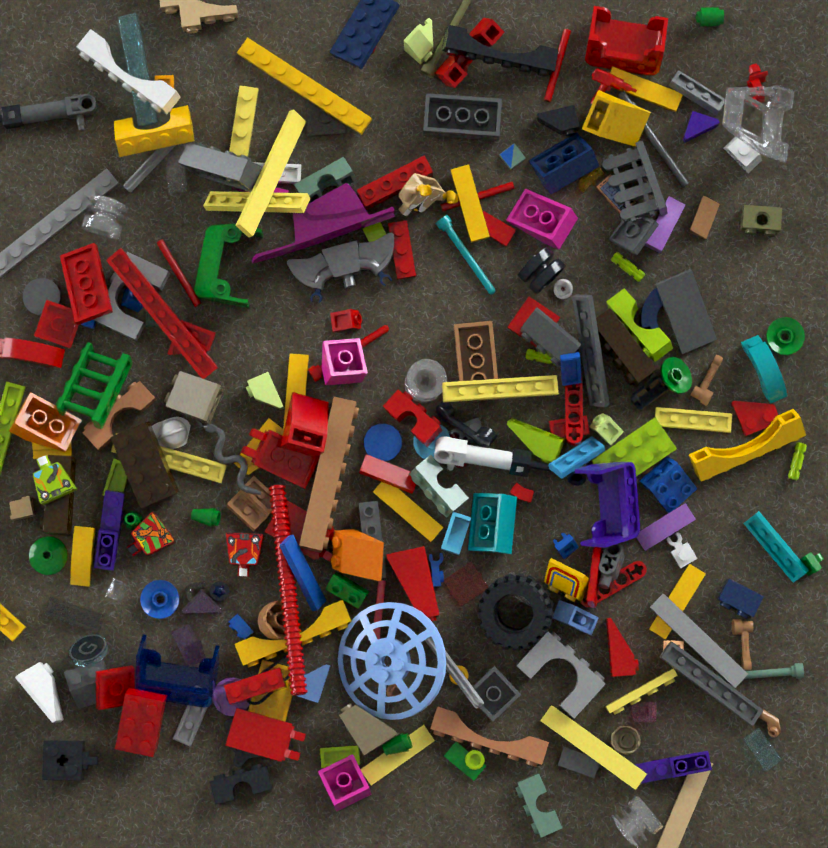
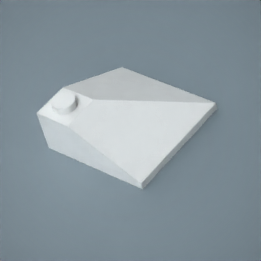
M39 662L18 674L15 678L52 723L62 722L64 718L55 678L52 675L54 671L47 663Z

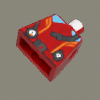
M226 533L229 563L231 565H238V576L249 577L250 565L258 566L264 535Z

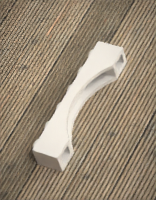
M91 29L76 46L81 52L79 55L87 62L89 60L93 61L94 66L101 72L105 70L113 81L117 82L119 80L122 82V86L127 91L132 92L133 90L136 92V96L144 103L146 101L152 104L151 107L158 113L162 111L167 115L181 98L174 88L162 80H142L120 69L114 62L110 46L106 40Z

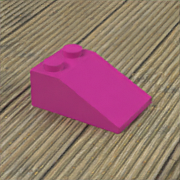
M525 189L506 221L542 243L559 250L578 217L572 208Z

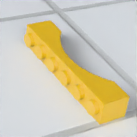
M791 409L776 416L760 435L745 444L726 449L704 447L689 454L695 474L700 481H704L722 472H727L733 467L745 464L756 457H761L772 450L779 449L788 443L797 441L806 436L801 417L794 409Z
M343 600L324 607L318 619L309 628L300 633L302 635L300 639L302 646L313 642L312 637L319 635L320 638L330 635V630L334 628L340 631L348 627L351 619ZM250 637L235 643V647L243 666L247 664L249 668L259 664L258 660L265 657L266 660L276 657V652L283 650L286 653L287 646H285V643H287V640H264Z

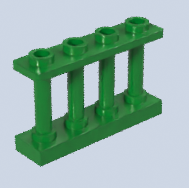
M87 342L80 352L78 363L73 366L72 376L70 380L66 381L62 397L58 398L56 407L62 416L65 415L67 409L89 416L96 428L103 429L133 362L130 355L124 353L117 360L94 353L95 350L92 343ZM90 360L114 367L113 375L106 376L88 370L87 367ZM85 376L106 383L107 387L105 392L100 393L79 386L82 377ZM78 393L99 400L97 409L93 410L72 403L71 400L74 394Z

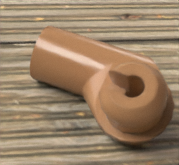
M763 709L759 718L767 722L768 734L770 737L775 738L781 731L779 719Z

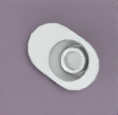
M172 417L154 424L152 428L160 446L176 449L187 443L191 425L184 418Z

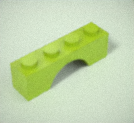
M625 288L606 301L608 309L611 308L637 344L642 347L648 358L651 357L656 362L673 349L671 340L659 327L644 329L635 324L634 317L638 311L637 303Z

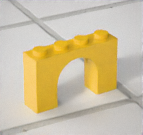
M188 105L172 108L170 110V120L166 124L154 129H136L132 117L114 121L115 141L119 157L195 141Z

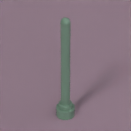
M794 663L791 668L746 671L748 675L744 679L790 675L796 679L804 678L803 663ZM719 673L716 674L721 679L726 681Z

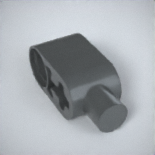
M620 543L604 549L599 564L601 577L598 582V586L603 589H609L610 583L619 576L625 558ZM619 551L618 554L611 555L612 552Z

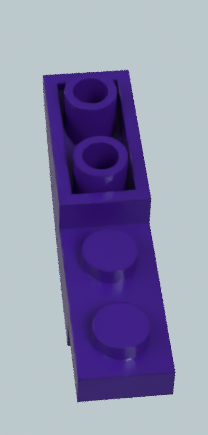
M105 490L94 568L114 570L124 513V492Z
M708 751L634 764L647 774L641 783L712 770Z

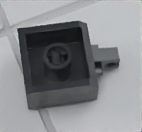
M83 740L43 741L42 780L81 781L84 780V769H88V765L99 764V756H88V752H85V741ZM63 755H65V758H68V762L62 765L63 762L60 763V758H63Z

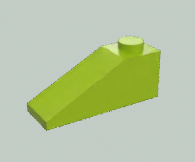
M514 418L507 422L509 428L535 456L541 458L542 462L550 464L559 458L565 438Z

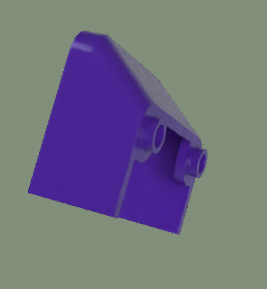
M632 462L592 464L575 469V473L587 474L588 480L591 483H598L601 520L596 521L592 526V538L582 541L581 546L606 548L636 538L640 532L635 465Z

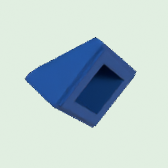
M127 287L124 290L121 305L139 312L143 305Z

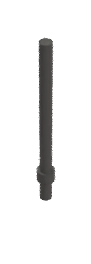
M625 91L618 95L621 100L636 105ZM646 122L643 129L644 133L681 186L685 187L689 182Z

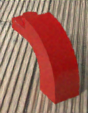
M0 339V359L26 361L52 368L62 367L65 349L21 339Z

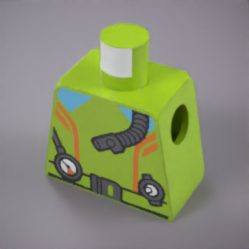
M47 455L36 460L40 470L33 473V478L40 504L45 505L77 490L59 462L51 465Z

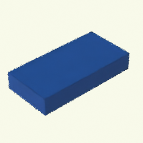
M579 352L560 355L562 385L582 383Z

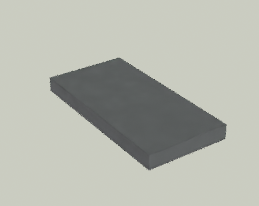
M691 269L655 284L681 354L717 340Z

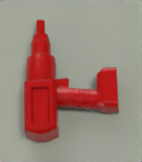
M596 68L592 73V80L601 83L598 90L602 92L610 91L611 87L635 93L637 91L630 84L625 83L623 79L602 69ZM595 94L594 97L592 98V100H591V102H590L591 104L593 103L596 94Z

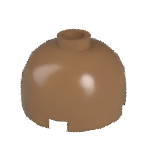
M281 601L268 603L262 607L258 615L257 622L261 633L273 640L285 639L284 637H286V634H284L285 628H283L285 622H283L284 616H282V613L284 611L281 610L283 606Z

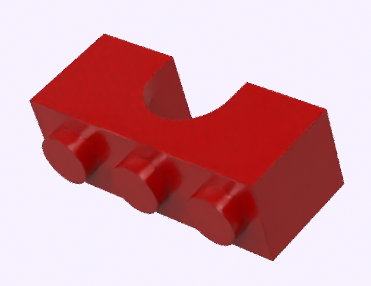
M397 390L383 405V408L399 423L406 416H415L417 423L411 432L420 442L428 447L443 431L440 426L441 422L435 416L429 417L426 414L427 410L420 403L418 405L414 404L412 396L406 391L402 393L400 390Z
M279 667L224 685L229 704L235 705L262 694L287 688L282 669Z

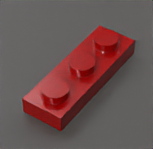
M407 220L388 223L389 233L394 234L393 257L397 280L416 277Z

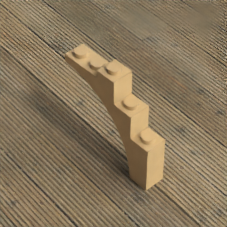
M160 0L162 12L174 14L177 10H180L183 32L187 31L189 34L197 33L198 30L202 29L201 22L213 24L216 20L223 19L225 22L235 20L234 18H238L236 5L220 6L200 0Z

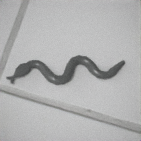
M199 422V429L203 427L205 431L219 435L214 450L216 460L225 465L235 462L240 464L241 467L237 476L238 487L246 493L261 495V491L244 485V478L248 469L246 459L241 455H231L228 457L222 455L225 443L224 431L214 424L203 425Z

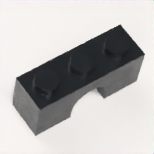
M261 763L251 766L252 770L244 772L243 768L232 771L233 775L225 777V774L213 776L214 780L210 781L215 805L236 799L234 787L241 781L250 784L253 794L273 789L268 766L263 767Z

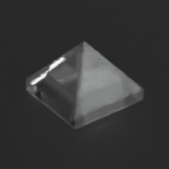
M113 578L108 587L106 597L121 602L128 584Z

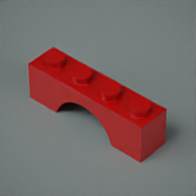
M483 18L469 35L479 43L491 47L505 32L493 19ZM462 55L449 56L436 70L435 75L446 86L456 88L467 75V69L473 60H467Z

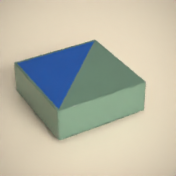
M515 143L499 154L510 170L526 159Z

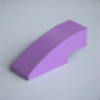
M670 196L665 202L668 214L663 216L659 214L656 220L659 226L644 245L658 253L662 252L685 207V204Z
M685 503L641 530L636 538L644 551L696 519Z

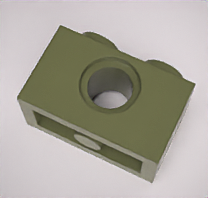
M744 205L741 213L740 231H745V234L749 235L764 232L765 236H775L776 233L778 234L781 231L782 208ZM762 217L765 219L766 224L759 225L756 219Z

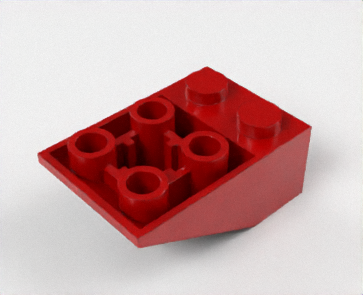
M292 392L281 447L314 457L324 453L328 434L329 402Z

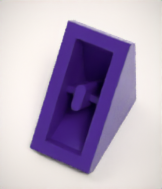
M692 111L683 142L686 143L718 127L720 124L719 120Z

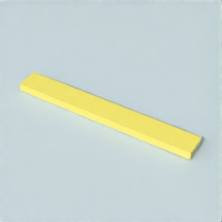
M294 109L289 111L235 225L248 237L254 235L306 123Z

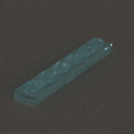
M133 13L118 17L128 74L150 81L138 15ZM132 90L138 126L144 127L157 124V114L151 107L152 104L148 101L145 103L136 96L137 93Z

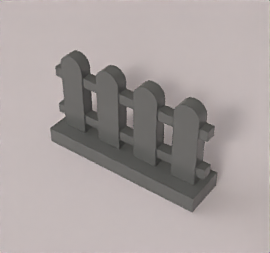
M643 140L635 143V150L628 148L626 153L614 157L613 154L608 155L609 159L604 160L602 164L605 171H613L615 174L608 179L610 187H619L620 192H617L614 196L615 202L619 205H626V208L620 212L621 219L623 221L631 220L632 223L636 222V218L650 214V217L655 216L654 212L659 211L660 216L668 214L667 206ZM641 161L642 166L638 167L636 162ZM632 164L633 169L619 173V168ZM647 178L648 182L644 183L642 179ZM638 181V186L625 190L624 185ZM653 194L654 199L650 200L648 195ZM644 197L645 202L631 206V201Z

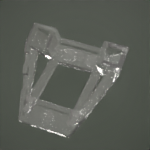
M779 85L771 87L727 88L722 125L727 131L749 145L756 152L768 158L786 163L789 144L781 142L784 112L793 108L794 90ZM748 95H761L771 97L768 103L765 105ZM744 102L764 112L761 137L741 127Z

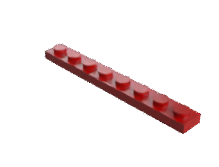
M122 248L106 260L202 379H205L219 368Z

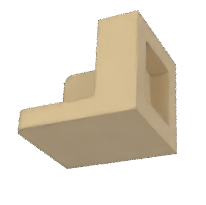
M31 496L22 497L20 500L9 503L12 514L10 519L12 521L36 516Z

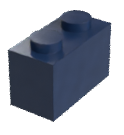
M727 579L717 600L720 601L719 605L728 610L733 608L738 611L737 615L747 619L748 616L754 617L764 596L731 579Z

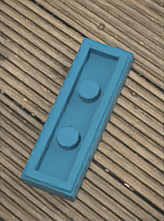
M591 436L551 462L549 469L560 478H564L575 471V469H578L604 452L605 446Z

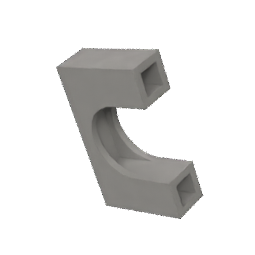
M127 252L126 254L151 285L162 291L170 275L169 271ZM114 272L110 279L112 284L108 290L113 312L96 318L94 321L137 342L145 324L120 310L118 294L126 284Z
M547 631L544 637L532 647L516 667L531 679L551 659L559 658L568 661L576 671L577 681L574 689L559 706L575 719L605 685L603 680L605 678L597 671L593 673L588 668L590 664L583 658L579 660L574 655L576 652L568 644L566 646L559 642L561 638L555 632L549 633Z

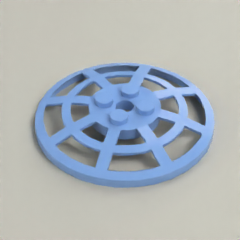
M379 603L361 611L345 629L338 651L339 673L346 692L359 707L378 718L389 720L404 719L423 711L438 695L446 673L445 647L437 628L421 611L404 603ZM378 609H395L391 620L378 621L370 624L366 615ZM402 611L416 617L427 630L416 635L408 626L400 623ZM360 620L364 630L356 638L353 648L346 647L345 643L350 630ZM389 626L387 638L378 639L373 630ZM397 628L405 632L411 640L403 644L395 639ZM367 635L371 645L367 652L359 651L358 647ZM429 637H432L437 651V668L426 666L425 651L421 642ZM415 646L419 655V665L411 663L409 650ZM343 654L351 656V669L355 681L350 685L344 672ZM386 656H389L392 661L389 667L384 663ZM356 658L365 660L367 671L361 676L358 674ZM409 671L416 672L417 677L410 688H408L403 679ZM424 674L436 676L430 692L419 703L413 693L420 686ZM370 678L379 683L378 694L365 686L364 683ZM396 684L401 694L387 697V685ZM360 687L368 696L377 700V711L365 706L357 699L353 692ZM406 698L413 707L402 713L385 714V702H398Z

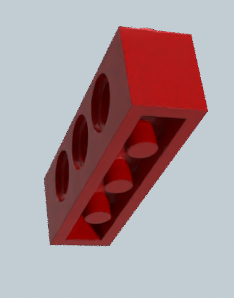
M424 155L357 189V195L364 208L368 210L398 195L414 173L433 177V170Z

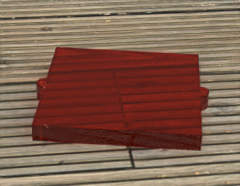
M469 562L444 579L445 584L451 591L450 595L455 597L460 606H463L488 588L481 577L482 573L477 571L472 562Z

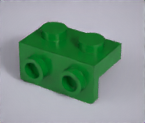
M337 572L332 576L325 589L358 609L369 593L368 590Z

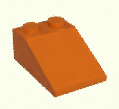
M30 392L9 432L26 441L66 452L81 419L67 411L64 416L60 415L54 404Z
M355 529L334 530V537L332 539L333 556L331 557L332 568L341 573L381 581L384 542Z

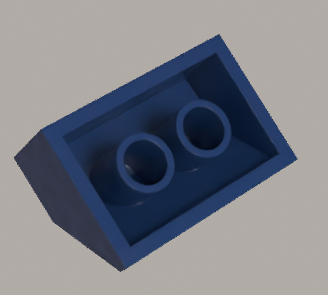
M578 133L571 135L528 160L542 185L550 194L559 191L561 188L575 182L578 178L599 167L593 149Z

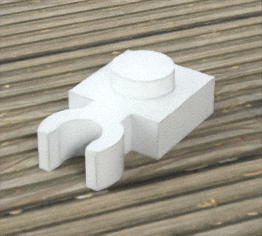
M677 532L675 533L678 538L677 542H672L668 537L667 543L670 546H674L675 550L671 551V554L681 569L696 560L697 557L688 542L685 544L681 543L682 537Z

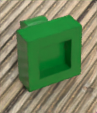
M810 552L801 557L800 560L809 570L806 574L810 576L822 568L819 562L824 560L820 553L814 556Z

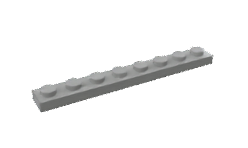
M107 168L0 252V278L119 185Z

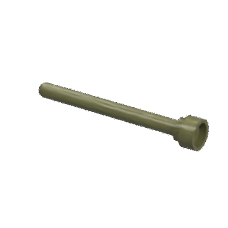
M471 0L462 1L450 25L458 26ZM444 36L430 62L424 64L420 70L422 74L429 78H434L437 69L436 65L443 54L441 50Z

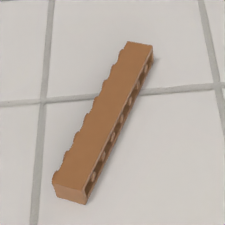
M338 397L333 398L328 420L325 449L319 458L299 544L301 549L322 553L323 548L327 549L329 537H326L327 530L332 529L334 519L331 518V513L336 511L338 500H335L336 492L340 493L342 482L339 481L340 474L345 473L347 463H344L345 455L349 456L351 445L348 444L349 437H353L355 426H352L353 418L357 419L359 413L356 401Z

